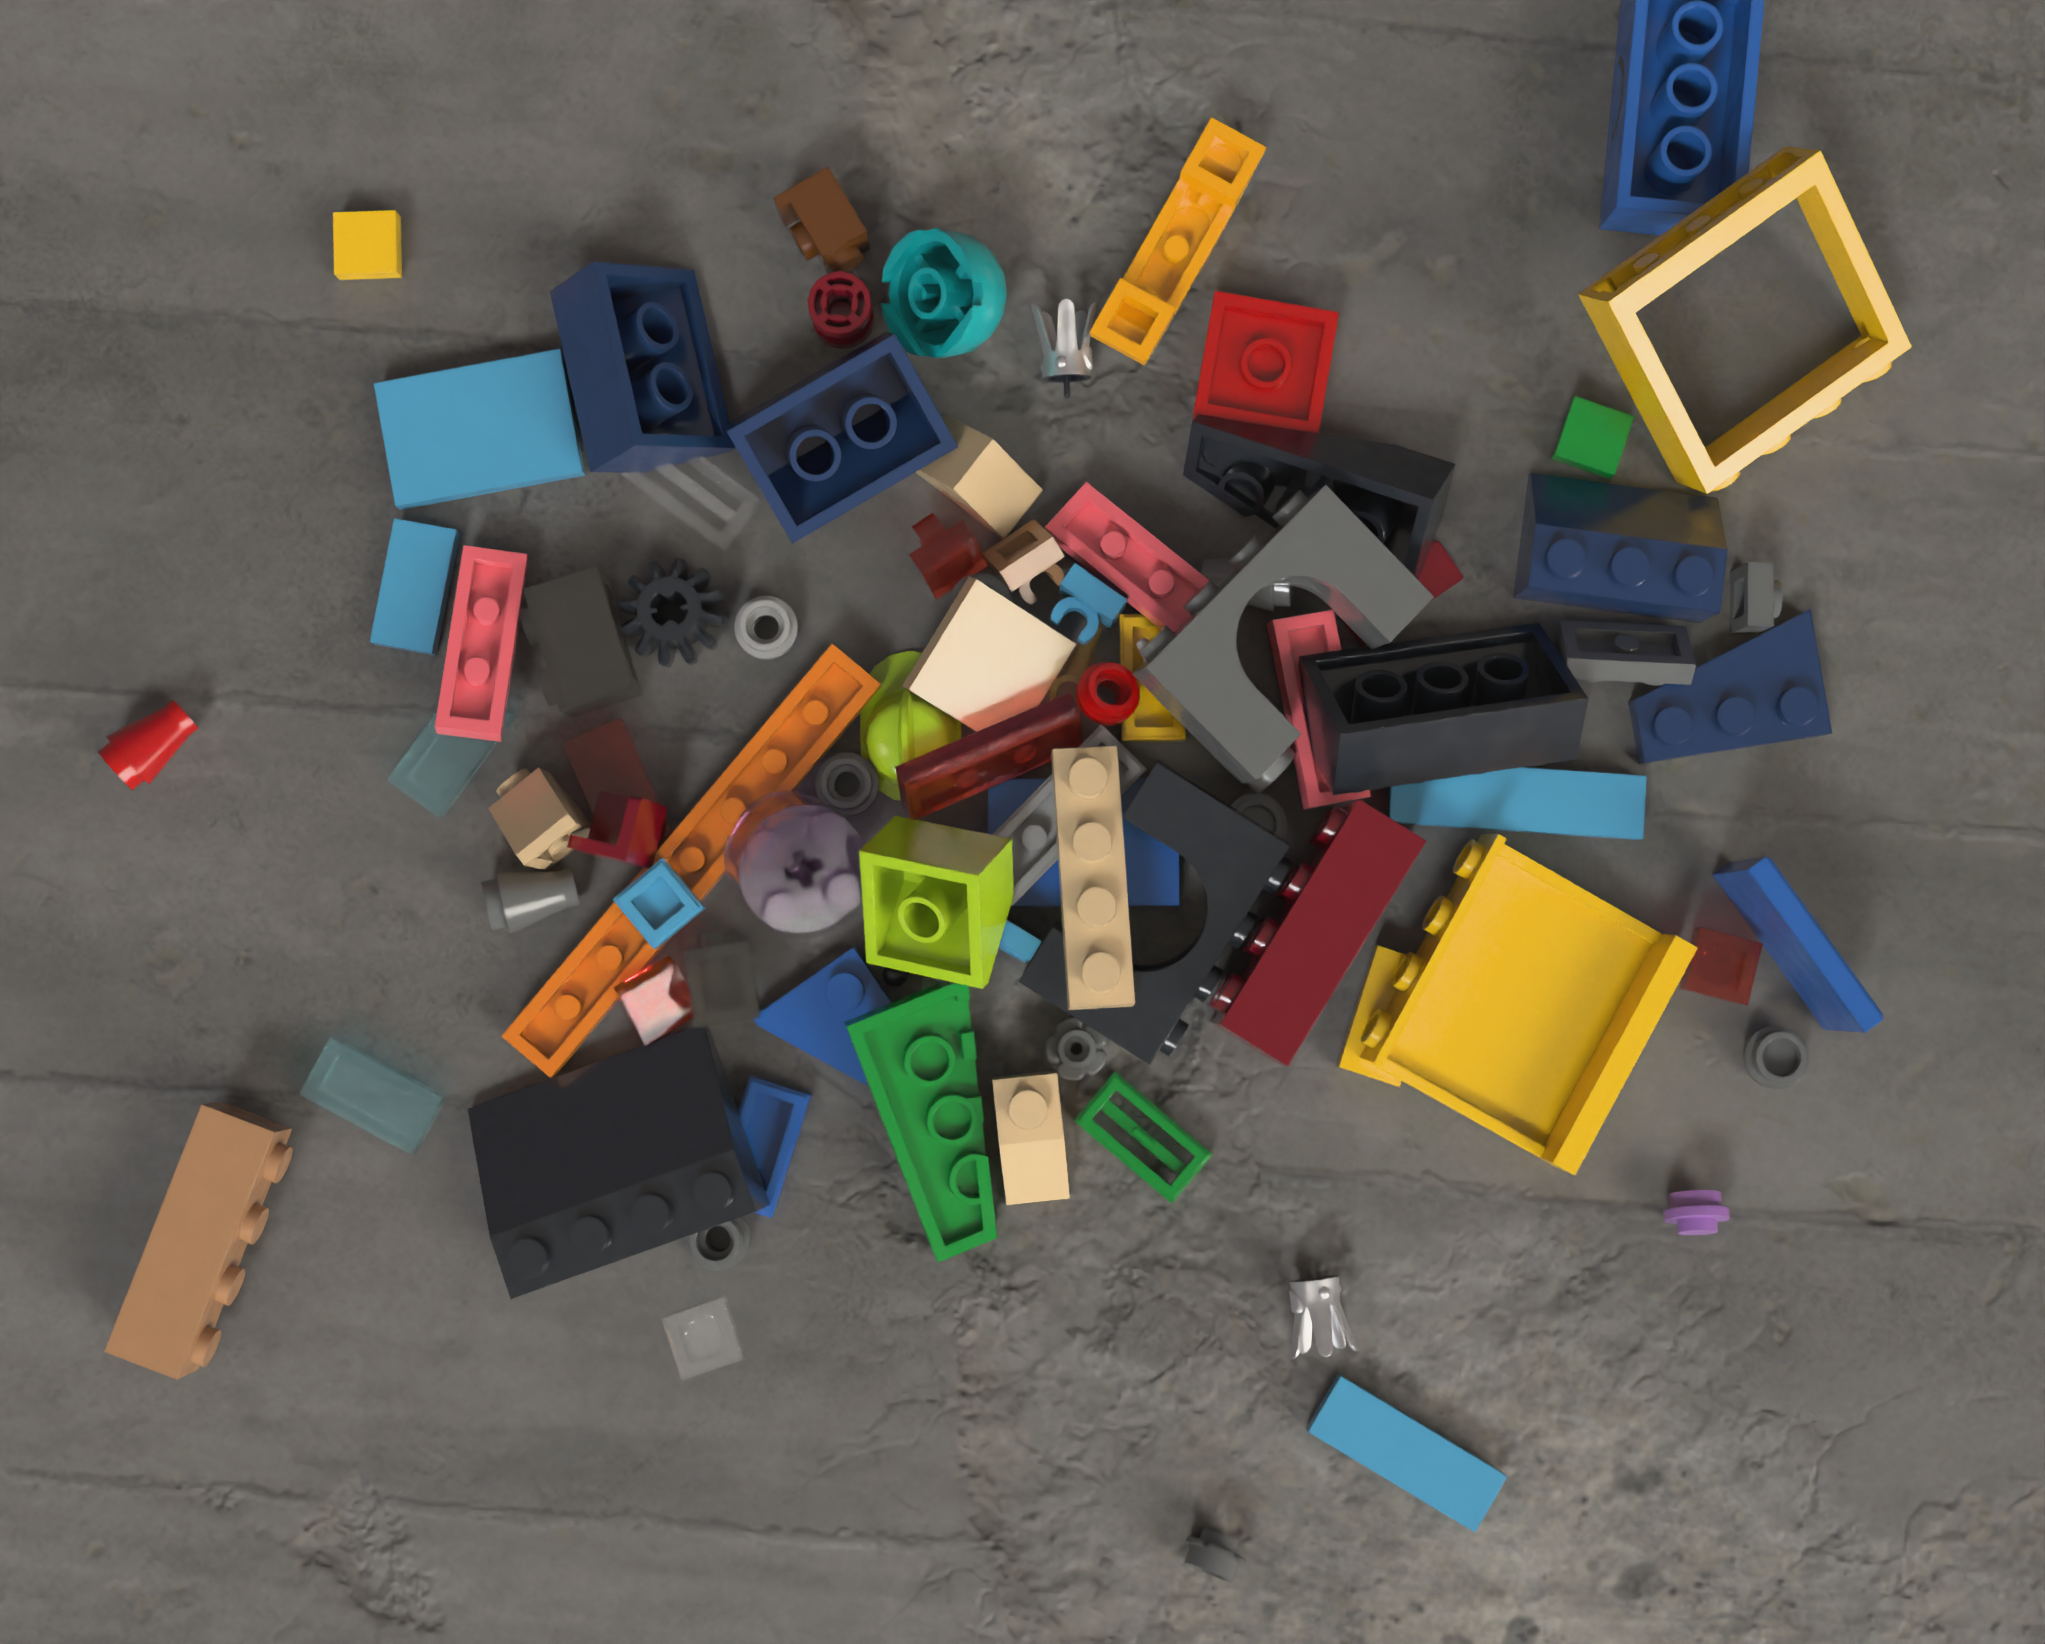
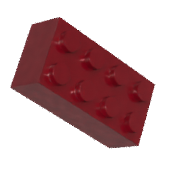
M1360 799L1342 808L1336 806L1333 811L1328 810L1309 839L1311 844L1318 847L1308 864L1302 861L1299 865L1295 864L1291 868L1275 895L1284 901L1283 905L1274 919L1270 917L1260 919L1242 948V951L1250 955L1246 965L1239 975L1234 972L1232 974L1228 972L1208 1004L1217 1010L1210 1021L1211 1023L1275 1063L1287 1067L1427 842Z

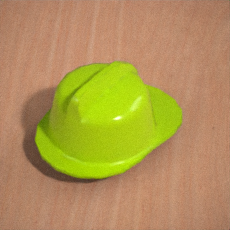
M916 651L892 654L874 666L870 675L882 685V688L860 713L861 756L867 759L875 768L879 779V791L893 800L910 803L932 799L945 790L959 770L962 752L961 722L902 686L922 652Z

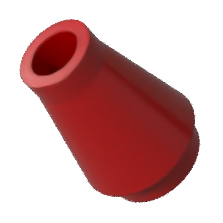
M172 699L164 707L107 735L106 738L109 742L97 752L131 790H134L144 781L150 785L186 739L199 728Z

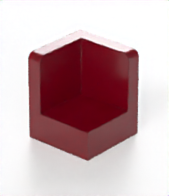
M600 790L588 838L570 835L567 847L593 856L650 869L654 863L668 807L634 795L627 797Z

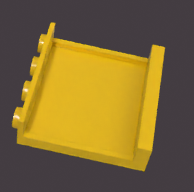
M1481 834L1478 841L1471 839L1457 857L1453 873L1457 874L1458 877L1447 898L1442 895L1439 896L1427 912L1422 925V929L1427 931V934L1417 953L1409 952L1397 967L1391 983L1397 990L1385 1011L1380 1008L1377 1009L1367 1022L1361 1036V1042L1366 1047L1360 1058L1550 1165L1576 1175L1692 960L1697 947L1676 935L1662 934L1507 846L1504 844L1506 841L1505 837L1499 834Z

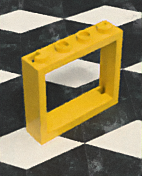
M1785 146L1578 294L1675 481L1706 494L1732 484L1739 477L1740 470L1761 455L1770 454L1785 446L1791 438L1790 434L1811 419L1825 416L1835 410L1840 405L1843 396L1861 383L1874 380L1885 374L1891 368L1892 361L1912 347L1821 150ZM1797 198L1861 336L1711 444L1704 447L1636 312Z

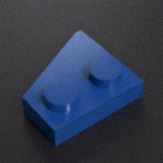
M853 947L759 1012L752 1019L757 1026L868 1086L843 1022L892 1003V1001L858 951Z

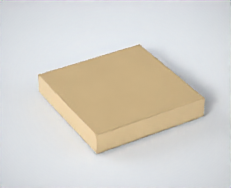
M969 576L902 686L1003 749L1011 752L1076 646V643L979 580Z

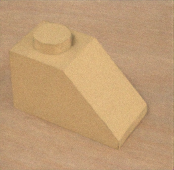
M539 767L532 773L527 768H524L509 777L496 790L501 798L488 808L523 865L547 871L574 850L567 847L570 835L588 838L591 822L553 775Z
M1057 1071L993 1077V1092L1006 1205L1070 1198Z

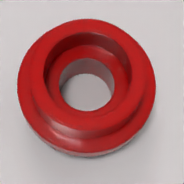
M1100 662L1090 666L1079 678L1076 686V699L1082 712L1092 721L1102 725H1117L1127 720L1135 712L1139 704L1140 690L1135 676L1128 668L1113 662ZM1106 687L1110 689L1115 696V703L1107 704L1103 702L1097 695V688Z

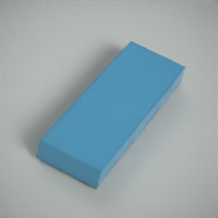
M1337 1373L1306 1427L1310 1434L1473 1532H1476L1508 1477L1501 1470Z

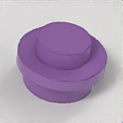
M1690 1190L1671 1193L1668 1195L1669 1209L1663 1211L1664 1222L1677 1224L1678 1234L1681 1235L1717 1233V1222L1730 1219L1729 1208L1722 1206L1721 1192L1714 1190Z

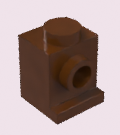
M828 166L773 198L779 218L786 227L795 221L797 222L789 227V231L807 261L818 257L827 274L838 271L849 272L863 261L864 256L862 253L870 249L867 230Z

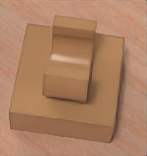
M1035 519L982 553L994 574L1012 592L1015 590L1031 605L1037 601L1035 594L1030 589L1032 578L1044 571L1057 586H1060L1064 579V573L1056 562L1065 556L1054 537Z

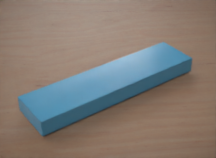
M1519 767L1486 772L1484 774L1426 781L1418 784L1388 787L1387 817L1399 824L1642 840L1644 835L1647 776Z

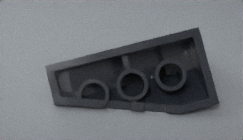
M1196 416L1191 425L1183 476L1243 516L1256 515L1275 529L1279 524L1272 516L1298 490H1301L1308 497L1321 487L1327 485L1418 580L1443 516L1456 464L1395 444Z

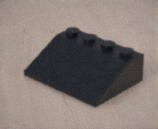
M708 1023L694 1026L468 1108L489 1236L510 1299L754 1213L770 1205Z

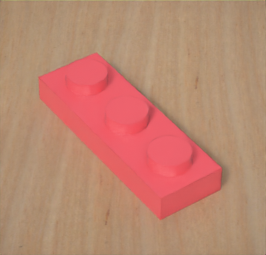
M1087 482L1045 526V529L1054 537L1062 550L1104 584L1127 599L1131 606L1160 629L1167 625L1175 632L1191 615L1183 606L1209 581Z
M463 545L436 715V734L497 742L502 741L528 568V554Z
M1334 610L1272 620L1267 624L1285 718L1301 733L1291 744V749L1296 753L1293 760L1303 810L1371 797L1370 790L1333 795L1312 752L1298 668L1299 656L1341 650Z

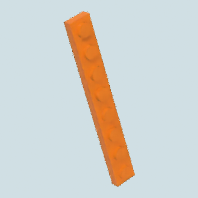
M831 644L658 849L653 865L662 858L666 859L702 902L882 688V685L835 645ZM643 867L631 883L644 874L648 868ZM614 902L501 1037L550 1078L555 1077L670 939L659 948L653 949Z

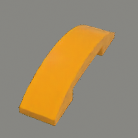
M1211 117L1184 164L1173 191L1123 279L1120 278L1091 328L1089 336L1145 366L1204 267L1267 147Z

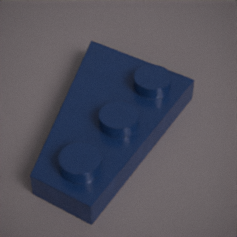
M1811 609L1696 667L1691 685L1663 684L1629 702L1638 763L1646 764L1832 734Z

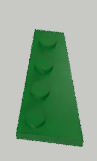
M949 981L941 982L843 1022L933 1256L938 1263L997 1238L989 1160L985 1151L982 1122H984L982 1099L978 1090L975 1059H977L975 1037L971 1028L969 1011V986Z

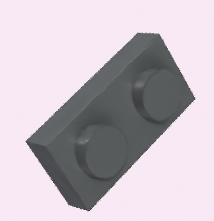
M1560 620L1556 635L1557 650L1576 679L1585 682H1642L1655 686L1663 684L1691 685L1696 661L1686 626Z

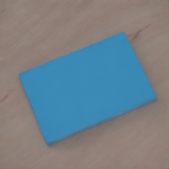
M560 349L374 383L395 506L400 510L586 476L565 358Z

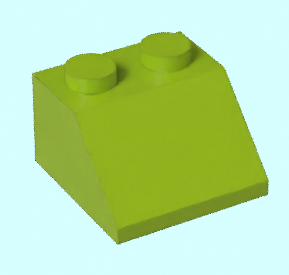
M894 816L859 850L866 963L983 989L989 982L1014 897L1012 839Z

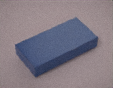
M751 1075L749 1076L738 1112L770 1202L769 1206L754 1213L772 1218L775 1214L812 1094Z

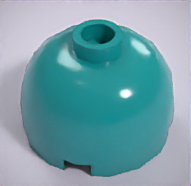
M945 228L916 230L909 232L893 247L883 268L882 282H890V303L881 304L883 318L890 333L896 335L901 346L908 353L916 356L947 358L974 351L995 333L1005 311L1007 299L1005 275L997 257L975 236Z

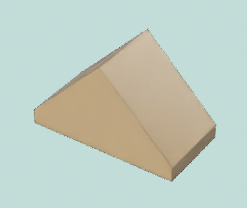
M943 414L942 419L958 448L916 471V473L1003 540L1010 535L1043 493V489L993 438Z

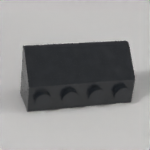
M1540 623L1388 643L1372 650L1367 646L1299 656L1298 668L1312 752L1333 795L1358 793L1365 790L1412 783L1418 784L1432 780L1484 774L1492 771L1577 759L1589 698Z

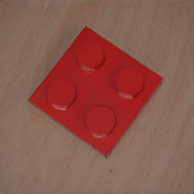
M1214 291L1192 419L1196 416L1319 433L1339 312Z

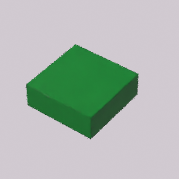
M1574 396L1568 405L1550 459L1611 479L1616 473L1635 416Z

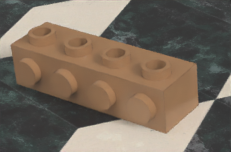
M222 1101L201 1104L104 1352L176 1380L197 1371L200 1366L206 1367L209 1364L221 1339V1330L216 1329L215 1326L223 1305L229 1306L232 1304L244 1281L245 1269L240 1268L239 1264L248 1243L253 1245L258 1240L266 1225L269 1208L264 1207L263 1203L272 1182L277 1184L289 1166L293 1148L286 1144L293 1128Z

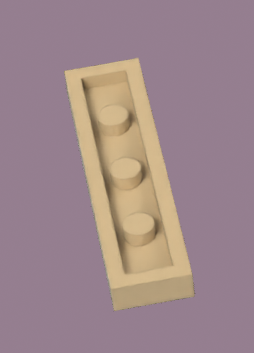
M1117 746L1052 749L1051 763L1068 1010L1132 1007L1135 1005Z

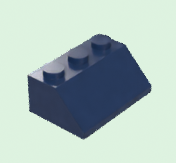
M592 261L550 291L590 472L643 473L728 453L735 449L732 440L723 427L729 423V418L694 270Z
M887 331L723 426L792 544L958 448L898 338L894 333Z
M1530 473L1527 482L1513 598L1701 623L1719 614L1721 610L1728 548L1718 498Z

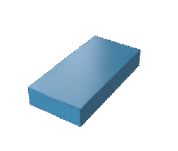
M394 518L370 637L372 644L437 656L461 535L459 531Z

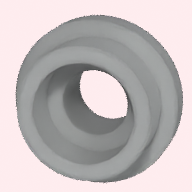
M759 596L749 600L739 610L734 625L735 635L740 646L749 655L764 660L775 659L786 654L793 647L798 636L797 617L785 601L773 596ZM763 618H773L779 625L777 634L768 640L761 639L756 635V626Z

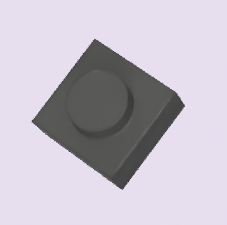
M1747 562L1730 572V634H1757L1774 626V618H1778L1780 615L1783 600L1781 582L1774 580V562Z

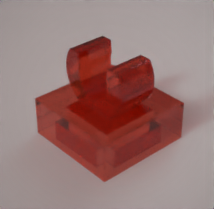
M932 512L912 526L922 546L909 554L924 584L936 600L951 591L964 577L976 574L988 566L975 536L963 520L945 530Z

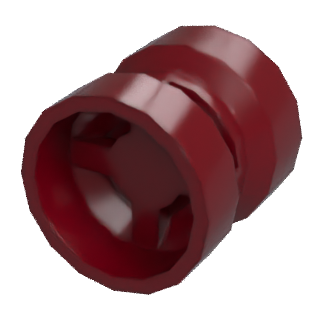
M843 271L828 273L815 282L810 289L807 302L809 315L818 337L830 347L838 349L854 348L863 343L872 332L875 321L870 293L864 282L854 274Z

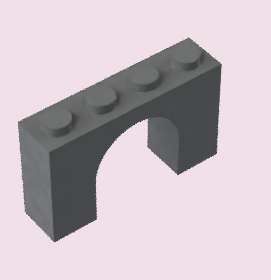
M1327 485L1321 487L1308 497L1301 490H1298L1272 516L1279 526L1264 541L1255 534L1228 560V563L1235 571L1219 587L1212 580H1209L1183 606L1191 615L1179 628L1173 632L1165 625L1138 652L1146 661L1133 675L1240 784L1256 781L1301 735L1252 684L1245 674L1238 657L1236 643L1238 623L1245 606L1255 593L1261 588L1273 585H1292L1306 589L1326 602L1371 650L1390 643L1434 598Z

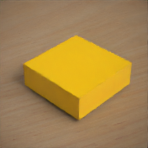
M396 210L333 212L334 275L339 280L402 278L401 216Z

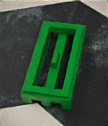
M1115 1071L1073 1119L1171 1204L1213 1155ZM1116 1090L1194 1155L1187 1165L1109 1100ZM1099 1110H1102L1178 1175L1171 1184H1168L1093 1120V1117Z

